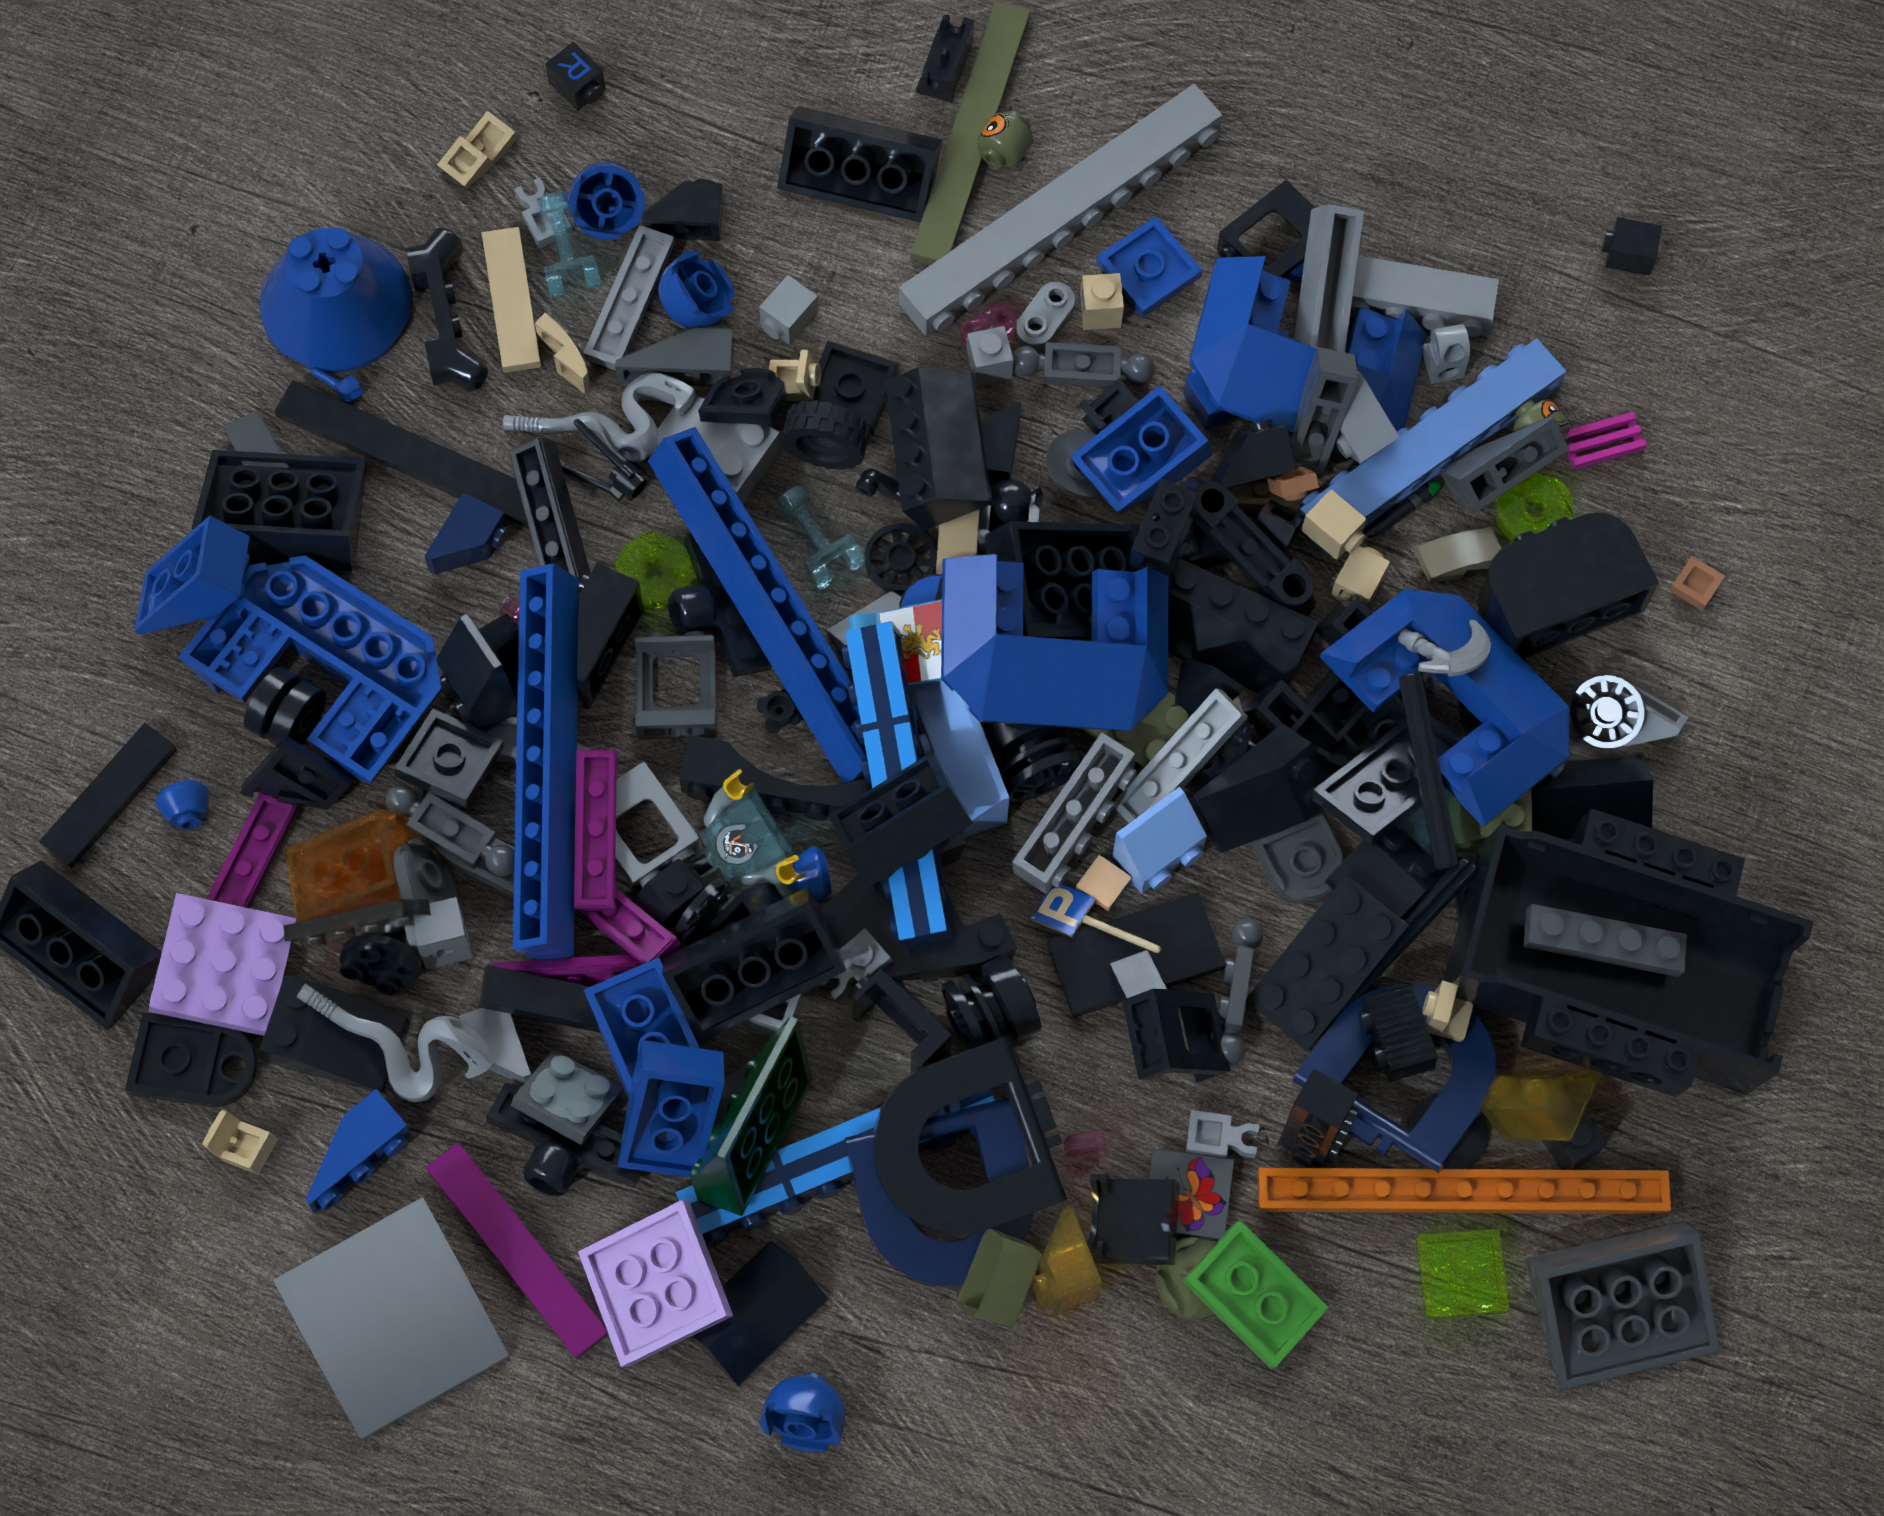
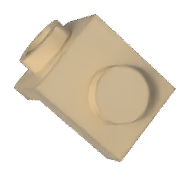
M801 350L799 360H770L769 370L774 371L776 377L785 383L786 401H813L815 386H819L821 382V367L819 363L815 362L810 350Z
M1442 980L1434 992L1428 991L1422 1014L1427 1016L1426 1024L1429 1033L1462 1042L1466 1036L1473 1004L1455 998L1458 985Z
M221 1110L211 1125L202 1145L222 1161L259 1175L278 1138L268 1131L240 1121L230 1112Z

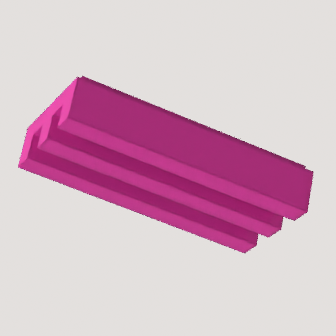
M1634 411L1570 429L1567 434L1570 437L1567 442L1569 450L1566 454L1572 469L1577 470L1644 451L1647 443L1645 438H1641L1640 434L1642 431L1640 426L1635 423L1636 416ZM1627 427L1626 429H1622V430H1619V431H1615V432H1612V433L1604 434V435H1601V436H1597V437H1594V438H1590V439L1583 440V441L1576 442V443H1573V444H1572L1573 441H1577V440H1580V439H1584V438H1587V437H1591V436L1598 435V434H1601V433H1605V432H1608V431H1612V430H1615V429ZM1631 437L1632 442L1577 457L1576 454L1577 452L1595 447L1598 448Z

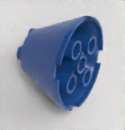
M342 228L315 229L294 238L290 242L289 248L269 270L263 282L260 295V314L263 326L269 339L278 351L285 357L288 356L304 364L307 369L313 370L317 367L329 373L353 371L382 358L393 348V343L403 329L407 328L412 312L411 286L399 260L378 242L367 237L349 233Z

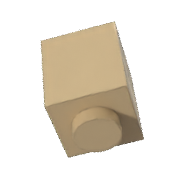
M1120 273L1082 276L1080 300L1083 329L1121 328L1124 304Z
M1331 489L1305 515L1302 532L1338 560L1345 551L1351 554L1363 542L1365 538L1363 530L1367 518Z
M1359 546L1346 560L1334 583L1330 597L1342 602L1357 596L1369 608L1386 576L1390 561L1384 559V556L1373 548H1362Z

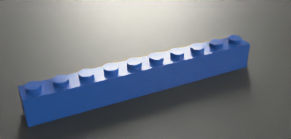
M696 427L665 437L648 460V463L843 784L865 778L862 769V759H866L867 754L865 744L861 745L856 734L855 721L861 719L858 706H853L849 694L848 684L852 682Z
M553 563L520 571L513 950L535 960L574 956L579 608L577 588L579 578Z

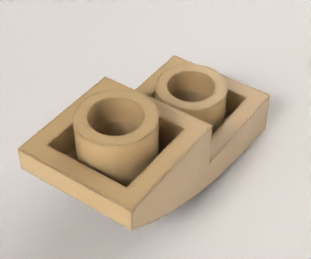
M979 510L939 525L936 574H942V562L945 558L976 556Z

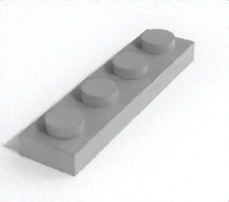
M641 225L638 226L583 352L584 360L615 370V360L627 355L675 245L674 236Z
M1216 688L1135 777L1130 786L1116 798L1114 808L1128 823H1131L1178 787L1183 789L1248 716L1223 690Z

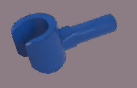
M317 367L312 370V375L330 385L344 403H351L363 394V391L359 388L360 383L351 374L340 382L336 377Z

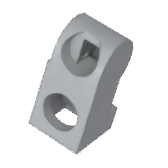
M1464 324L1432 329L1431 343L1423 344L1422 354L1431 384L1464 378L1470 356V343Z

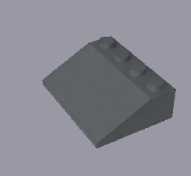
M1684 1221L1526 1258L1533 1300L1560 1390L1720 1352L1699 1233Z

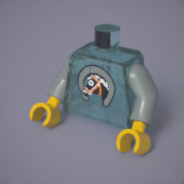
M737 770L724 781L723 787L714 794L703 819L706 828L700 833V837L707 848L691 857L695 870L704 878L720 868L729 882L738 879L744 885H763L767 883L772 885L779 883L791 884L805 877V872L799 874L794 870L793 862L799 860V857L797 855L791 856L794 853L793 849L754 788V784L751 783L748 786L741 784L739 775L743 771Z

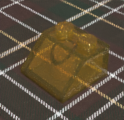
M1526 1069L1496 1075L1480 1109L1502 1138L1571 1141L1600 1078V1074L1594 1070Z
M1072 1206L1063 1208L1040 1260L1038 1274L1034 1276L1036 1284L1033 1285L1037 1301L1041 1308L1048 1306L1051 1317L1098 1300L1102 1285Z

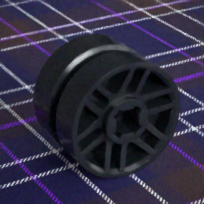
M281 666L276 667L262 680L254 692L245 713L244 728L262 739L269 738L270 743L275 746L285 735L303 745L315 729L326 703V692L309 681L301 682V678Z

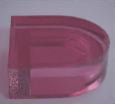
M1101 1130L1067 1136L1063 1141L1066 1157L1081 1158L1106 1155L1104 1133Z

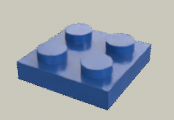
M1157 216L1096 257V264L1105 274L1120 273L1122 295L1142 318L1200 279L1203 271Z

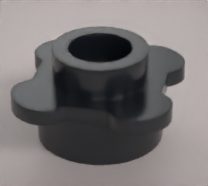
M786 689L774 692L767 696V698L762 697L757 702V710L763 713L766 720L765 728L770 733H777L781 727L789 724L797 725L801 722L802 715L795 708V704ZM781 708L783 713L777 714L775 712L776 709Z

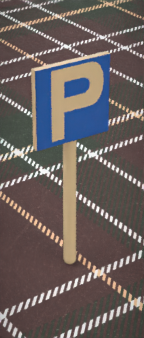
M1063 884L1059 888L1054 885L1031 917V921L1072 938L1083 922L1152 952L1159 953L1161 951V947L1157 944L1087 916L1096 898Z

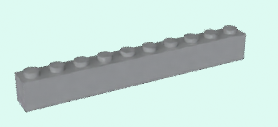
M1195 83L901 285L898 297L899 306L926 337L935 330L938 332L943 331L952 324L955 316L966 309L968 311L975 309L982 303L987 294L994 289L1001 290L1008 286L1015 275L1023 269L1034 268L1050 250L1055 247L1060 249L1072 240L1074 234L1082 228L1093 227L1109 209L1114 206L1119 208L1126 204L1133 193L1141 187L1147 188L1152 186L1168 168L1182 165L1190 157L1191 152L1200 146L1207 147L1211 145L1220 135L1221 112Z

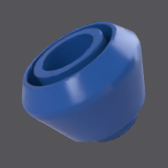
M179 781L163 788L156 799L155 805L171 826L178 827L180 830H190L201 825L202 819L207 816L210 792L208 787L199 781Z
M812 846L797 855L799 860L793 862L794 870L799 874L805 872L806 876L789 884L791 891L797 889L801 891L809 887L815 899L825 900L831 894L828 864L824 851L816 846Z

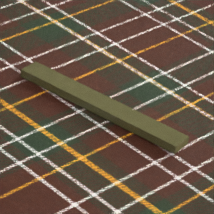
M995 0L910 253V259L932 265L954 248L983 160V152L978 147V137L990 118L999 112L1030 18V9Z

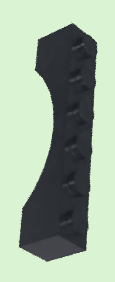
M692 735L688 736L679 779L682 793H687L688 797L695 800L708 801L710 797L713 798L714 794L723 787L724 781L740 769L743 771L739 775L741 784L748 786L753 783L754 788L732 806L742 808L749 807V804L765 806L767 811L776 814H787L788 811L804 813L805 817L817 821L827 820L829 814L872 789V782L867 783L865 778L846 784L829 786L801 785L778 779L759 770L740 756L729 742Z

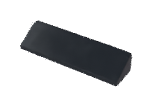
M539 436L509 450L539 566L553 563L579 578L580 582L586 572L590 573L559 455L555 442Z

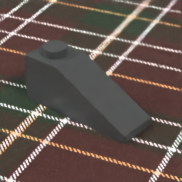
M719 325L692 328L616 359L617 383L629 384L637 377L647 373L665 374L689 386H713L723 377L726 382L732 379L733 329H725Z
M1317 346L1305 380L1290 443L1295 468L1304 467L1316 472V474H1324L1359 380L1354 354Z
M1550 416L1469 451L1442 469L1440 473L1455 503L1477 512L1567 452L1569 447L1555 418Z

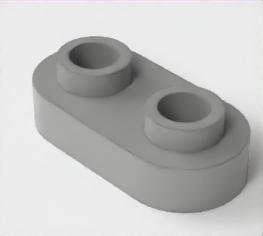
M1050 282L1038 291L1016 324V338L1021 346H1029L1036 351L1045 349L1046 342L1053 341L1074 310L1075 296L1069 286L1061 282ZM1057 295L1062 300L1060 302H1053L1049 298ZM1031 324H1038L1042 328L1038 331H1033L1029 326Z

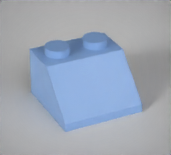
M1178 787L1116 833L1112 859L1121 870L1132 877L1131 882L1141 894L1151 887L1154 890H1158L1172 878V871L1182 864L1185 867H1189L1204 854L1202 849L1204 848L1207 835L1184 791Z

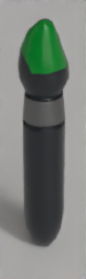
M1433 481L1420 486L1416 493L1407 497L1374 520L1366 529L1365 536L1369 538L1379 536L1410 515L1422 504L1429 503L1440 490L1441 483Z

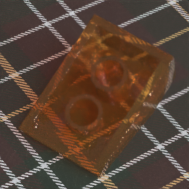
M381 809L284 849L296 923L302 925L389 907L402 902L393 858L398 846L413 839L412 832L408 830L406 825L409 819Z

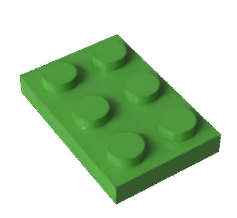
M1240 1220L1236 1221L1182 1280L1270 1369L1278 1366L1329 1308Z

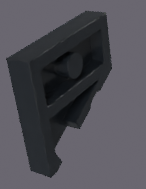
M285 735L244 781L241 794L247 797H253L254 792L278 796L277 802L289 804L303 803L308 807L328 810L351 785L352 775Z

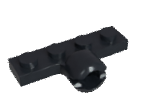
M688 533L684 539V544L698 584L674 588L671 596L668 598V610L673 627L683 634L691 631H715L719 637L733 678L769 671L772 665L692 533Z
M506 1082L504 1083L487 1114V1123L525 1139L535 1146L524 1166V1179L530 1186L549 1196H562L568 1191L577 1172L587 1168L631 1188H635L643 1171L618 1167L622 1134L598 1124L585 1142L580 1145L512 1107L513 1097L520 1088Z

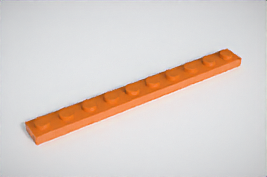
M1258 1168L1257 1171L1258 1212L1669 1214L1671 1211L1669 1170L1442 1169L1437 1173L1432 1169Z

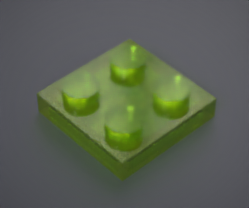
M1499 1229L1416 1236L1415 1242L1425 1320L1507 1314L1509 1312Z

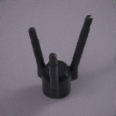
M575 419L574 425L615 465L609 475L613 483L610 485L567 464L562 466V470L609 493L618 502L624 496L629 501L637 498L650 481L649 476L646 475L647 471L637 462L622 461L580 419Z

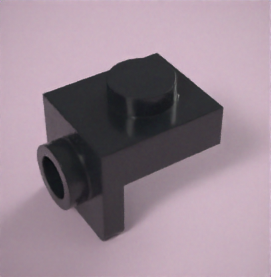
M1118 378L1091 404L1085 399L1079 404L1086 413L1082 420L1097 435L1138 403L1139 400Z

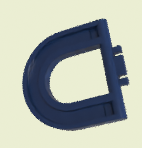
M1409 984L1381 987L1360 996L1350 1003L1336 1018L1298 1069L1293 1082L1303 1087L1313 1069H1316L1345 1085L1375 1045L1372 1034L1365 1035L1359 1021L1358 1012L1363 1010L1364 998ZM1412 984L1422 1011L1428 991L1434 992L1436 989ZM1473 1011L1471 1012L1466 1036L1462 1042L1429 1033L1432 1039L1439 1043L1447 1053L1451 1064V1076L1412 1131L1407 1130L1356 1098L1353 1106L1358 1108L1359 1112L1354 1119L1349 1134L1369 1147L1373 1145L1377 1138H1381L1382 1140L1376 1147V1151L1385 1156L1391 1146L1394 1145L1439 1173L1483 1113L1491 1097L1495 1081L1496 1056L1494 1046L1486 1027Z
M1009 1098L964 1109L960 1108L959 1101L948 1105V1112H944V1107H942L927 1119L919 1136L920 1141L974 1127L986 1182L1029 1166L1024 1140ZM874 1130L845 1137V1147L863 1223L877 1251L894 1268L918 1281L941 1286L963 1285L985 1231L968 1234L963 1238L952 1241L935 1240L921 1233L911 1219L895 1206L880 1183L873 1158ZM1033 1213L992 1229L1024 1240L1030 1228Z

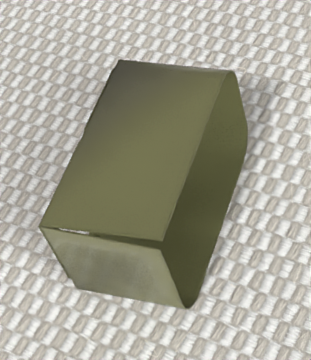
M989 1228L981 1239L957 1299L958 1302L977 1307L978 1309L960 1304L956 1305L969 1316L1014 1327L1043 1254L1024 1240Z

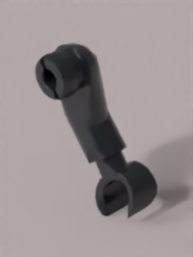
M867 469L860 474L861 478L856 483V489L861 494L872 497L876 491H879L901 503L897 480L875 469Z

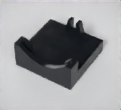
M1091 1174L1092 1224L1085 1255L1094 1264L1175 1265L1180 1184L1176 1179H1111L1107 1174Z

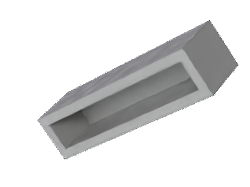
M1331 204L1311 209L1294 334L1295 341L1316 349L1318 346L1345 352L1364 215L1363 210Z
M1358 256L1350 316L1354 317L1358 308L1363 307L1396 319L1407 308L1416 322L1428 330L1464 324L1468 337L1488 336L1494 317L1499 279Z

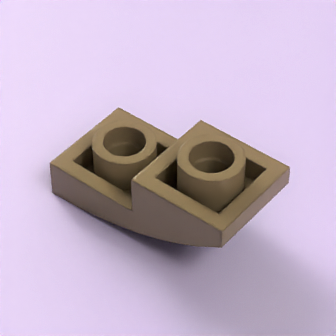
M1488 527L1464 531L1418 546L1414 553L1428 583L1461 580L1467 570L1489 568L1493 558L1501 550V546L1492 528Z

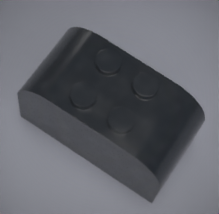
M1589 513L1569 520L1568 517L1560 518L1552 522L1544 531L1536 534L1533 531H1527L1515 537L1512 543L1503 547L1493 558L1480 590L1477 606L1479 615L1519 656L1524 655L1526 659L1644 612L1659 581L1634 533L1622 520L1605 513Z

